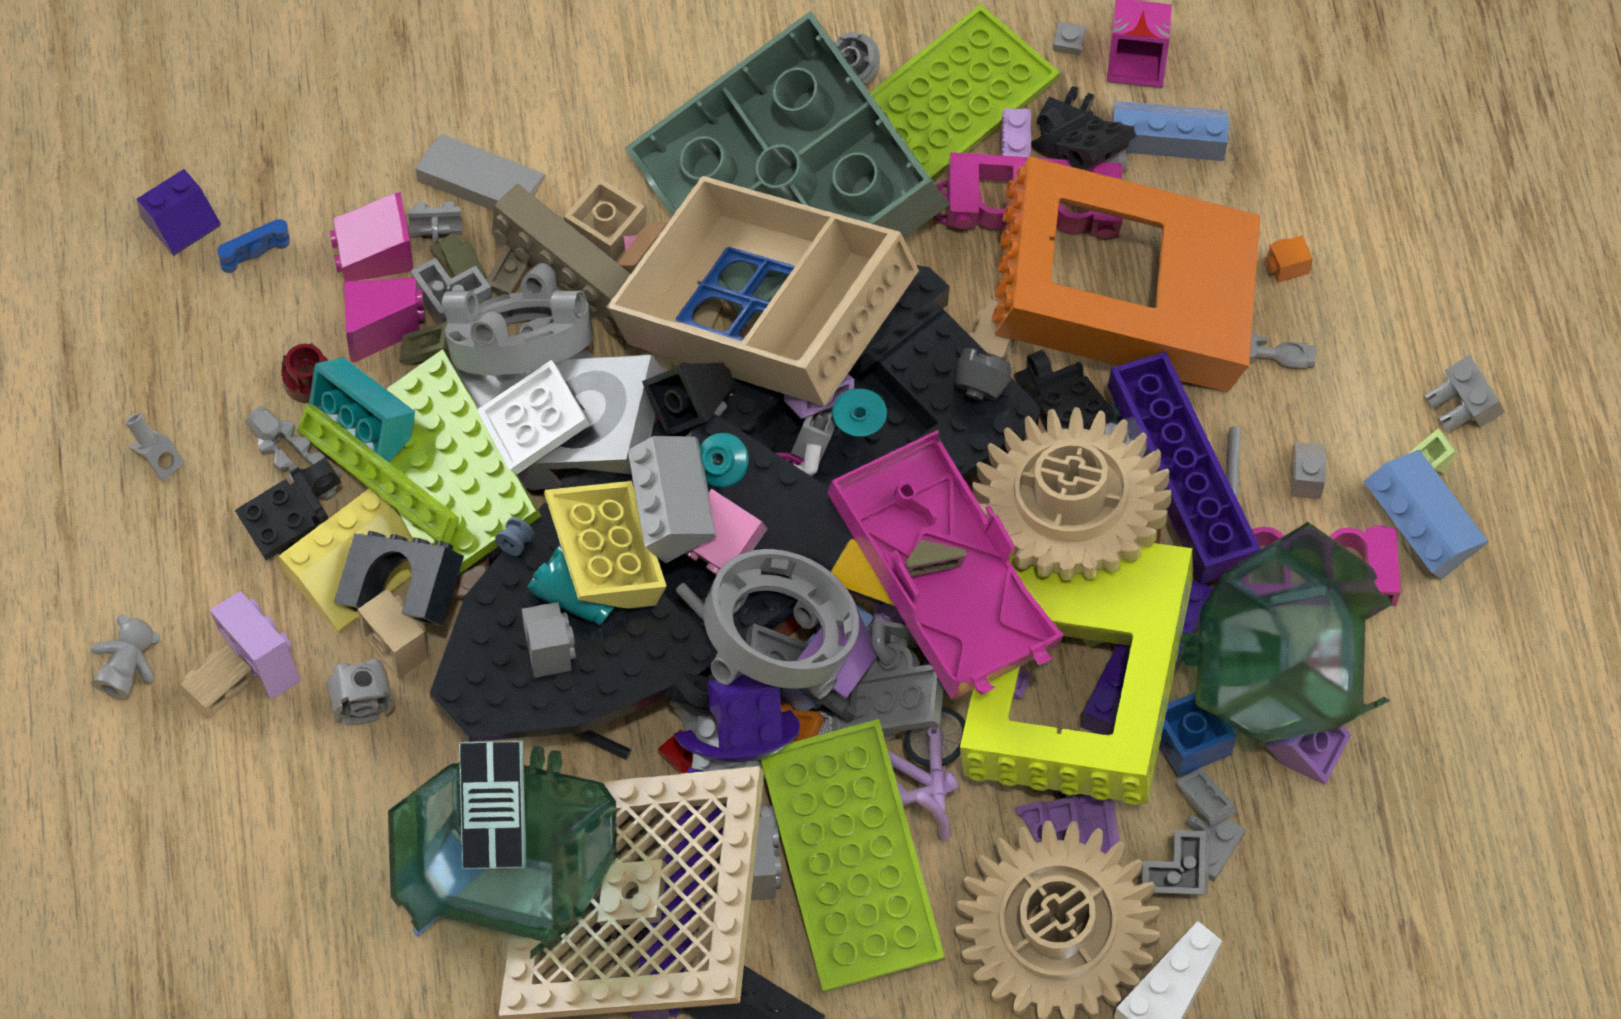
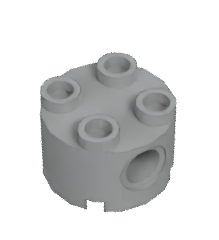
M372 659L364 664L352 666L349 663H342L333 668L334 674L329 677L327 687L334 718L337 722L341 718L343 724L362 725L379 720L378 714L383 711L385 716L392 711L394 702L387 671L382 667L380 660Z

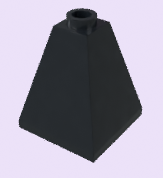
M724 362L682 364L642 381L667 436L710 420L734 385L731 371L725 366Z

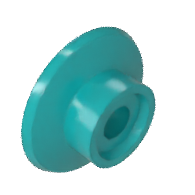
M852 389L844 392L836 399L832 415L836 425L845 433L853 436H867L875 433L883 426L887 417V409L882 398L876 393L867 389ZM860 414L863 415V417L858 418L855 415Z
M716 433L706 438L700 445L706 482L709 485L726 488L742 479L746 473L749 458L747 449L739 438L729 433ZM721 454L723 456V463L718 465L716 459Z

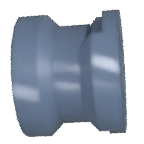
M511 517L506 522V529L499 531L495 540L504 552L512 556H519L524 551V544L531 542L534 538V531L522 519Z

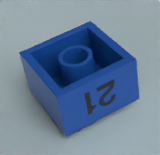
M1204 688L1168 703L1160 748L1179 777L1232 755L1237 735L1209 690Z

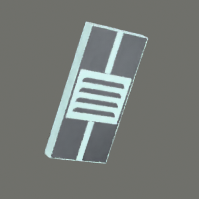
M523 741L460 742L462 869L525 868Z

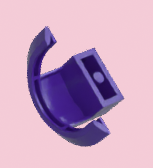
M743 674L728 685L721 684L717 680L708 681L709 710L718 722L719 747L702 742L692 730L673 733L675 739L683 748L706 759L720 762H749L769 757L792 742L799 734L800 722L791 710L781 712L780 687L761 683Z

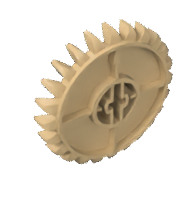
M1079 408L1073 409L1068 429H1062L1055 410H1049L1047 432L1041 433L1033 419L1027 416L1025 417V441H1022L1007 427L1004 429V439L1008 454L990 443L988 445V457L993 467L979 461L977 463V475L983 484L973 482V495L988 519L989 514L985 509L986 506L990 505L994 513L998 514L1015 545L1012 553L1015 555V566L1025 569L1033 565L1037 567L1038 576L1047 577L1051 572L1060 573L1062 580H1072L1075 573H1083L1087 579L1097 577V570L1103 568L1114 573L1120 570V560L1123 558L1127 561H1136L1140 558L1141 546H1152L1157 540V529L1163 528L1167 522V510L1165 509L1171 503V490L1164 489L1169 483V469L1156 472L1161 463L1160 450L1157 449L1142 458L1146 451L1147 435L1144 432L1127 446V421L1124 419L1116 426L1110 436L1107 435L1105 413L1103 411L1098 412L1090 430L1083 428V419Z
M1045 821L1042 830V842L1035 843L1028 829L1022 826L1019 828V850L1014 851L1002 838L996 840L997 851L1001 860L998 865L983 855L978 857V866L986 877L985 882L973 877H965V888L977 900L976 902L967 900L957 902L958 912L964 917L972 919L973 923L957 926L956 932L960 939L975 942L976 945L962 951V958L966 963L970 964L982 962L983 967L974 974L975 982L979 985H984L994 981L997 985L993 989L992 1000L1000 1003L1009 996L1015 998L1013 1009L1016 1015L1022 1016L1030 1006L1037 1007L1038 1019H1049L1052 1010H1060L1062 1019H1074L1075 1009L1082 1007L1090 1018L1097 1017V1001L1104 999L1108 1004L1114 1007L1121 1004V996L1117 988L1122 985L1127 989L1134 990L1140 983V979L1132 972L1133 967L1148 969L1153 964V957L1141 951V947H1150L1158 944L1160 932L1145 929L1144 925L1159 919L1161 910L1159 906L1142 907L1141 903L1153 895L1155 885L1153 882H1146L1134 886L1133 882L1142 871L1141 860H1135L1122 868L1119 864L1124 855V843L1119 841L1106 854L1101 852L1103 833L1099 828L1091 834L1085 845L1079 843V828L1077 822L1074 821L1069 824L1064 840H1057L1051 821ZM1039 904L1041 912L1029 919L1032 910ZM1056 914L1059 920L1066 916V924L1061 925L1057 919L1051 923V915ZM1089 919L1086 928L1078 935L1076 927Z

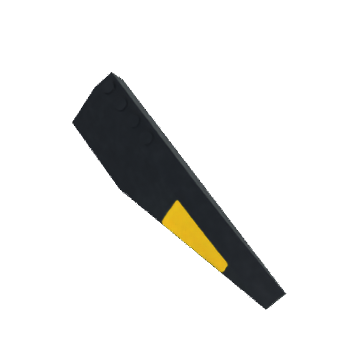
M715 413L710 420L701 423L694 430L690 437H696L699 440V445L713 434L729 433L739 438L747 449L748 467L739 482L726 488L714 487L707 483L708 493L713 489L762 521L767 527L766 532L753 550L775 549L802 555L834 574L849 593L880 605L885 603L895 607L827 494L829 490L827 486ZM721 454L716 459L718 465L723 463V456Z

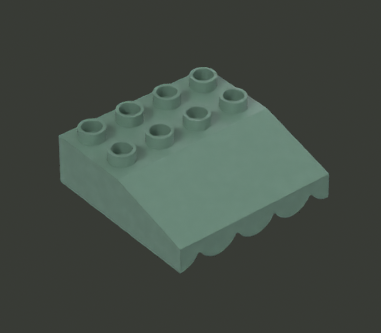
M811 11L625 147L672 216L702 176L899 231L903 238L950 205L833 39ZM745 262L732 263L721 272L719 284L726 289L737 292L741 291L754 275L758 266ZM776 271L769 272L753 296L771 301L789 275ZM732 303L734 310L739 315L744 306ZM755 312L746 325L751 329L763 312Z

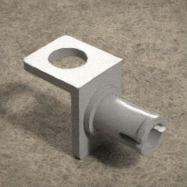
M142 413L133 414L125 421L126 426H128L137 440L129 446L131 451L144 456L159 479H166L184 464L183 459L169 437L151 430ZM164 452H169L172 455V463L169 467L162 469L158 464L159 456Z

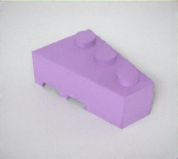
M239 591L210 609L218 631L238 657L242 656L250 665L253 678L260 677L265 694L270 700L301 681L289 651L292 648L290 640L284 632H277L273 620L268 615L262 616V611L253 598L248 600Z

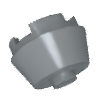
M848 32L840 35V39L835 44L863 83L868 85L876 78L880 69V52L877 44L872 38L861 33Z

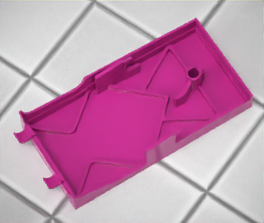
M937 430L832 480L827 494L950 699L953 700L975 688L981 695L994 689L995 687L990 685L989 681L1033 659L1039 665L1052 660L1053 656H1049L1047 652L1058 647L1064 634L1059 631L1024 586L1009 561L1015 545L998 514L994 513L990 505L985 507L989 514V519L987 518L938 438L939 431ZM920 540L965 549L967 554L959 568L910 577L904 566Z

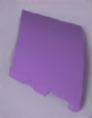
M859 612V632L856 642L845 664L836 677L838 681L832 689L844 699L848 697L878 656L872 647L871 636ZM838 626V645L845 646L847 637L844 635V627ZM822 628L797 661L809 658L819 651L823 643Z
M1090 795L1082 797L1070 796L1050 802L1038 801L1015 807L1016 813L1022 817L1031 830L1030 833L1038 842H1042V830L1045 821H1051L1057 840H1064L1069 824L1072 821L1077 822L1079 843L1085 845L1091 834L1097 828L1101 829L1103 833L1101 852L1105 854L1120 841L1114 801L1110 798L1098 800Z

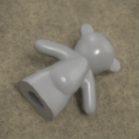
M120 615L117 618V624L120 626L119 640L99 642L90 648L91 652L96 655L112 654L91 683L97 690L105 692L110 697L117 700H125L130 693L136 668L145 683L151 684L154 681V674L142 651L150 644L158 643L160 636L158 633L153 632L150 625L145 621Z

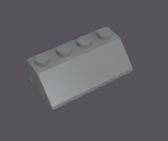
M652 436L628 449L646 549L667 563L717 537L699 440L696 437Z

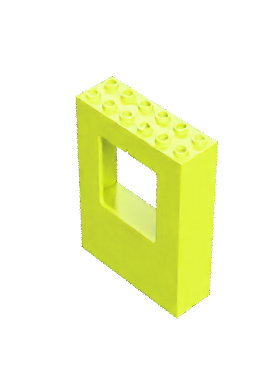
M1157 543L1148 547L1141 546L1140 558L1136 561H1127L1123 558L1120 560V570L1114 573L1103 568L1097 570L1096 578L1087 579L1083 573H1075L1072 580H1062L1060 573L1051 572L1047 577L1038 576L1037 567L1033 565L1021 569L1015 566V555L1012 554L1009 561L1024 586L1059 631L1063 632L1064 636L1131 646L1114 732L1108 736L1062 729L1061 734H1057L1058 728L1010 721L1009 715L1020 670L1019 666L989 681L990 685L995 687L994 689L982 695L978 693L976 688L973 689L960 744L964 776L975 781H999L1007 786L1025 785L1039 791L1051 789L1061 791L1066 795H1090L1098 800H1107L1109 798L1122 800L1130 805L1148 804L1193 582L1192 548Z

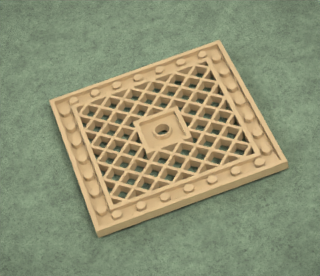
M760 766L531 788L525 821L526 867L519 868L499 1017L501 1019H540L740 1003L764 780L763 769ZM693 806H702L698 811L693 808ZM718 807L722 813L711 823L707 822L705 818ZM663 809L672 810L667 814ZM689 810L693 815L680 826L676 821ZM644 811L640 816H638V815L635 813V812ZM660 813L664 818L651 829L647 824ZM609 814H615L611 819H609L606 816ZM631 815L635 821L622 832L618 827ZM577 817L586 818L581 822ZM602 818L606 824L593 834L590 829ZM574 821L578 826L565 837L561 832ZM702 823L706 828L693 839L689 833ZM673 826L677 831L664 842L660 836ZM724 826V832L722 836L718 831ZM644 828L648 833L635 845L631 839ZM615 831L619 836L606 847L602 842ZM586 833L590 839L577 850L573 845ZM558 836L562 841L556 846ZM715 836L719 841L706 852L702 846ZM685 838L689 844L677 855L673 849ZM657 841L661 846L651 856L647 857L643 852ZM628 844L632 849L618 860L614 855ZM599 846L603 851L590 863L586 857ZM571 849L574 854L561 865L557 860ZM699 851L703 856L690 868L686 862ZM670 854L674 859L667 865L663 858ZM721 854L719 865L715 859ZM639 856L644 860L634 862ZM610 859H612V860L615 862V864H606V863H607ZM583 862L587 867L573 878L569 873ZM553 864H554V865L558 868V870H556V871L552 874V872H553ZM712 864L716 870L703 881L699 875ZM604 866V872L602 875L598 870H600ZM682 866L687 872L673 883L669 878ZM595 874L599 880L586 891L582 886ZM567 877L571 882L557 894L554 888ZM695 879L700 885L690 895L686 896L682 891ZM666 882L670 888L664 893ZM718 883L716 894L712 888ZM635 887L639 888L638 893L633 898L626 899L629 890ZM579 890L583 895L570 907L566 901ZM551 893L554 898L549 902V894ZM709 893L713 898L700 910L695 904L705 894ZM601 894L600 903L598 904L595 898ZM679 895L683 901L670 912L666 906ZM592 903L596 908L582 920L579 914ZM563 905L567 911L553 922L549 917ZM692 908L697 914L683 926L678 920ZM663 911L667 915V917L661 921V914ZM713 913H714V922H712V921L708 918V917L711 916ZM575 918L579 924L566 936L562 930ZM547 921L551 926L545 931ZM598 922L602 928L595 933L591 927ZM660 922L655 928L649 924ZM705 922L709 928L696 939L692 933ZM675 924L680 930L670 940L666 941L662 936ZM622 925H630L626 930L621 927ZM646 926L651 932L637 944L633 938ZM617 929L621 935L608 947L604 940ZM588 931L592 937L579 949L575 943ZM559 934L563 940L550 951L546 945ZM689 938L693 943L680 955L675 949L684 940ZM659 940L663 946L650 957L646 951ZM630 942L634 948L621 960L616 954ZM709 942H711L710 952L705 948ZM601 945L605 950L591 962L587 956ZM572 947L576 953L562 964L558 959ZM543 950L547 955L541 960ZM702 951L706 957L693 969L689 962ZM672 953L677 959L663 971L658 965ZM643 956L647 962L633 973L629 967ZM613 958L618 964L604 975L600 970ZM584 960L589 966L575 978L571 972ZM555 963L559 969L546 980L542 974ZM683 967H686L690 971L678 973ZM654 969H656L660 973L657 975H649ZM626 971L631 977L620 976ZM595 974L601 978L590 980ZM567 976L572 980L569 982H561Z

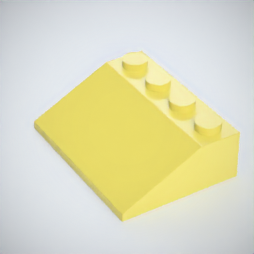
M632 481L545 490L546 501L578 600L627 609L656 605L666 588V583L657 556L644 546Z
M370 488L279 555L282 573L338 633L359 619L358 612L351 611L334 603L354 533L367 535L368 531H374L385 535V538H390L391 534L407 538L410 542L413 540L396 509ZM409 561L403 562L393 569L386 579L382 592L388 589L392 594L411 579L412 571Z

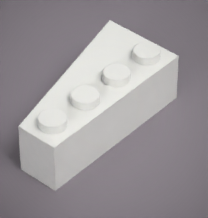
M1197 921L1116 1008L1114 1019H1184L1219 954L1222 940Z

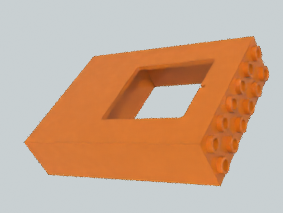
M1031 156L1028 157L1023 166L1018 167L1015 179L1008 182L1005 194L1009 198V204L1006 206L1003 214L1006 230L1002 233L1000 247H1004V251L999 259L997 271L1001 273V279L996 285L995 297L998 298V305H996L992 315V322L996 323L995 335L1119 366L1166 351L1180 381L1228 392L1249 367L1260 215ZM1059 202L1162 228L1156 308L1055 284L1051 281L1055 241L1051 240H1054L1056 235Z

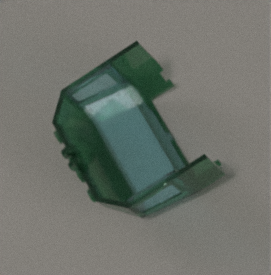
M1306 522L1225 571L1201 608L1199 635L1194 632L1183 633L1180 639L1181 645L1185 647L1180 652V660L1184 661L1188 666H1197L1195 704L1261 745L1269 741L1337 729L1390 702L1386 697H1382L1369 704L1364 703L1365 620L1392 605L1388 595H1381L1374 582L1378 577L1372 566L1311 523Z
M534 746L530 754V766L524 765L526 867L462 869L460 763L449 764L388 810L390 897L398 907L403 905L413 918L410 922L418 932L439 916L541 941L530 951V959H532L582 917L612 863L617 859L616 800L604 783L560 773L562 753L558 750H551L547 758V770L542 769L545 763V749H543L544 747Z

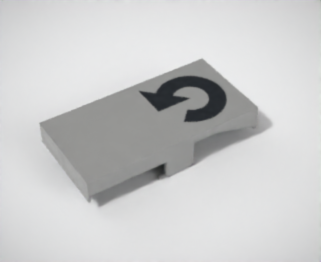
M652 355L569 359L556 363L590 425L518 473L517 475L524 487L530 490L561 487V481L550 469L579 468L632 474L628 449L651 437L656 417V411L642 381L665 371ZM455 367L478 408H481L535 371L505 375H480L468 373Z

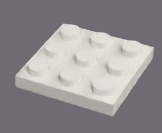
M550 360L477 410L509 470L516 475L590 425L553 360Z

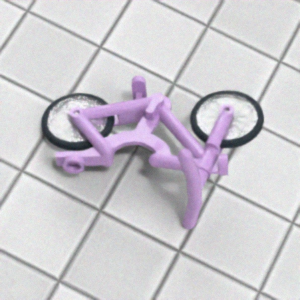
M942 707L940 725L907 730L905 733V747L909 756L918 764L930 767V773L888 751L892 767L926 785L925 787L906 791L901 784L897 783L903 805L918 802L931 812L937 822L938 836L942 841L949 840L951 836L949 818L945 813L946 793L959 788L953 772L950 771L945 774V765L953 762L961 755L960 744L966 722L958 712L947 707Z

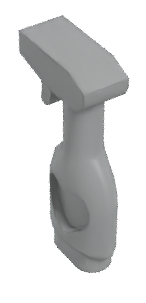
M1252 329L1249 364L1254 363L1257 357L1275 359L1282 366L1307 369V366H1315V346H1308V343L1283 342L1277 347L1257 346L1266 344L1268 337L1259 336Z

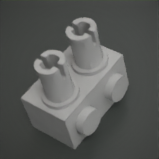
M1470 355L1445 369L1444 371L1448 376L1446 377L1447 381L1424 394L1434 410L1455 396L1462 398V401H1460L1461 405L1439 417L1448 433H1451L1452 430L1470 419L1472 421L1476 420L1481 428L1505 413L1498 398Z

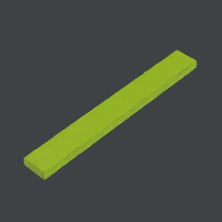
M315 405L305 406L297 432L307 437L310 442L434 539L450 544L459 519L456 514Z

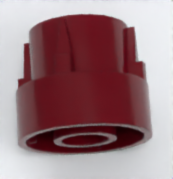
M312 342L311 344H298L292 347L286 355H283L281 376L284 390L290 398L301 403H309L315 364L328 361L321 350L313 345Z

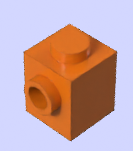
M1302 235L1291 239L1282 238L1275 241L1273 244H1270L1268 255L1265 257L1267 271L1270 274L1273 273L1277 283L1309 274L1313 261Z

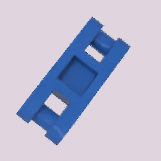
M277 219L221 244L217 252L222 271L232 273L237 269L238 264L248 259L258 258L266 251L275 247L278 249L288 247L290 237L287 223L282 219Z

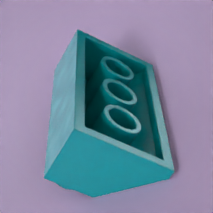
M344 357L315 364L309 405H315L379 456L390 462L411 438L415 411Z

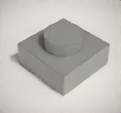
M1058 22L1053 51L1080 56L1086 26Z

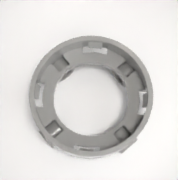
M544 263L537 264L523 277L521 282L522 292L494 297L478 303L473 291L445 292L442 298V311L448 323L445 328V335L452 364L468 373L505 375L536 370L550 360H553L556 364L574 356L591 342L594 335L589 306L584 292L558 290L554 269ZM553 316V322L543 328L524 334L508 336L507 324Z
M753 550L729 560L716 575L704 605L703 617L706 632L713 646L718 651L711 663V671L715 679L724 685L732 683L745 674L754 680L771 686L807 688L816 698L822 699L836 685L838 681L836 677L845 664L859 632V615L856 604L842 582L815 561L783 550ZM761 571L789 576V579L775 575H761ZM776 591L787 594L798 600L794 607V616L802 627L811 629L820 623L823 631L822 647L811 657L799 661H781L770 658L754 650L742 639L734 625L733 614L742 607L749 593ZM838 626L844 627V635L847 637L845 646L838 645Z

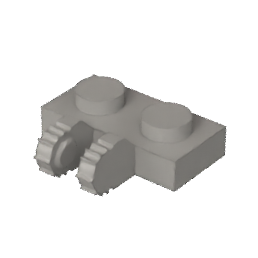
M1191 815L1185 821L1189 828L1194 831H1210L1209 880L1215 882L1245 835L1246 829L1228 818L1210 828L1205 821Z

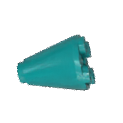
M560 544L552 554L553 557L547 564L544 562L535 572L534 578L527 588L530 589L534 596L549 603L559 602L561 609L590 623L594 621L601 625L615 606L578 600Z

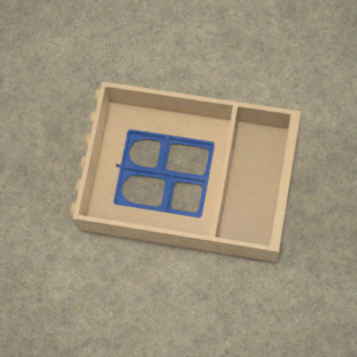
M702 176L681 206L676 210L671 220L660 232L655 242L644 254L634 271L628 276L618 293L612 298L607 308L629 345L689 364L724 362L725 366L731 371L733 378L825 407L912 282L919 269L899 231ZM745 262L758 266L754 275L741 291L737 292L726 289L719 284L721 272L732 263ZM776 271L789 275L771 301L753 296L769 272ZM711 298H718L744 306L731 327L724 332L694 322L693 312L701 302ZM757 311H762L763 313L746 337H739V333L751 316Z

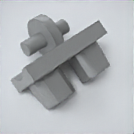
M454 201L444 202L441 204V207L429 208V205L426 203H415L412 209H408L410 237L432 236L433 242H439V235L462 234L461 208L456 206Z

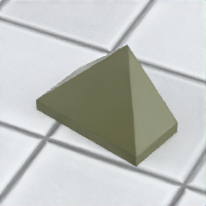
M920 540L904 566L910 577L959 568L967 554L965 549Z

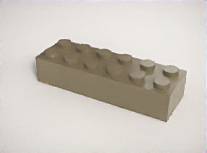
M520 184L514 185L494 205L492 234L499 244L507 245L511 248L517 258L523 263L529 262L533 267L540 263L551 266L556 273V284L559 290L583 291L589 306L590 316H595L602 322L608 332L616 333L623 339L624 336L607 306L626 282L630 273Z

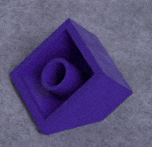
M185 169L136 199L141 219L173 256L221 226L202 189Z

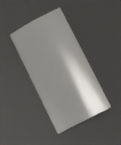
M441 134L434 141L416 167L418 182L492 211L494 210V205L517 183L535 197L545 179L544 173L444 134Z

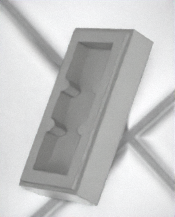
M1201 767L1175 781L1176 789L1210 828L1236 814V806Z

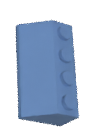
M1114 101L1112 122L1134 126L1136 137L1129 141L1127 153L1224 161L1229 128L1227 110Z
M1420 450L1385 463L1364 480V483L1431 573L1441 579L1489 542Z

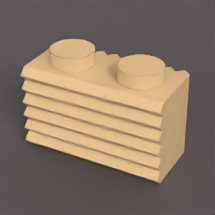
M226 645L221 651L214 650L211 652L200 669L189 671L183 678L181 688L183 696L210 719L226 703L230 702L235 695L243 691L244 687L252 683L254 678L250 666Z

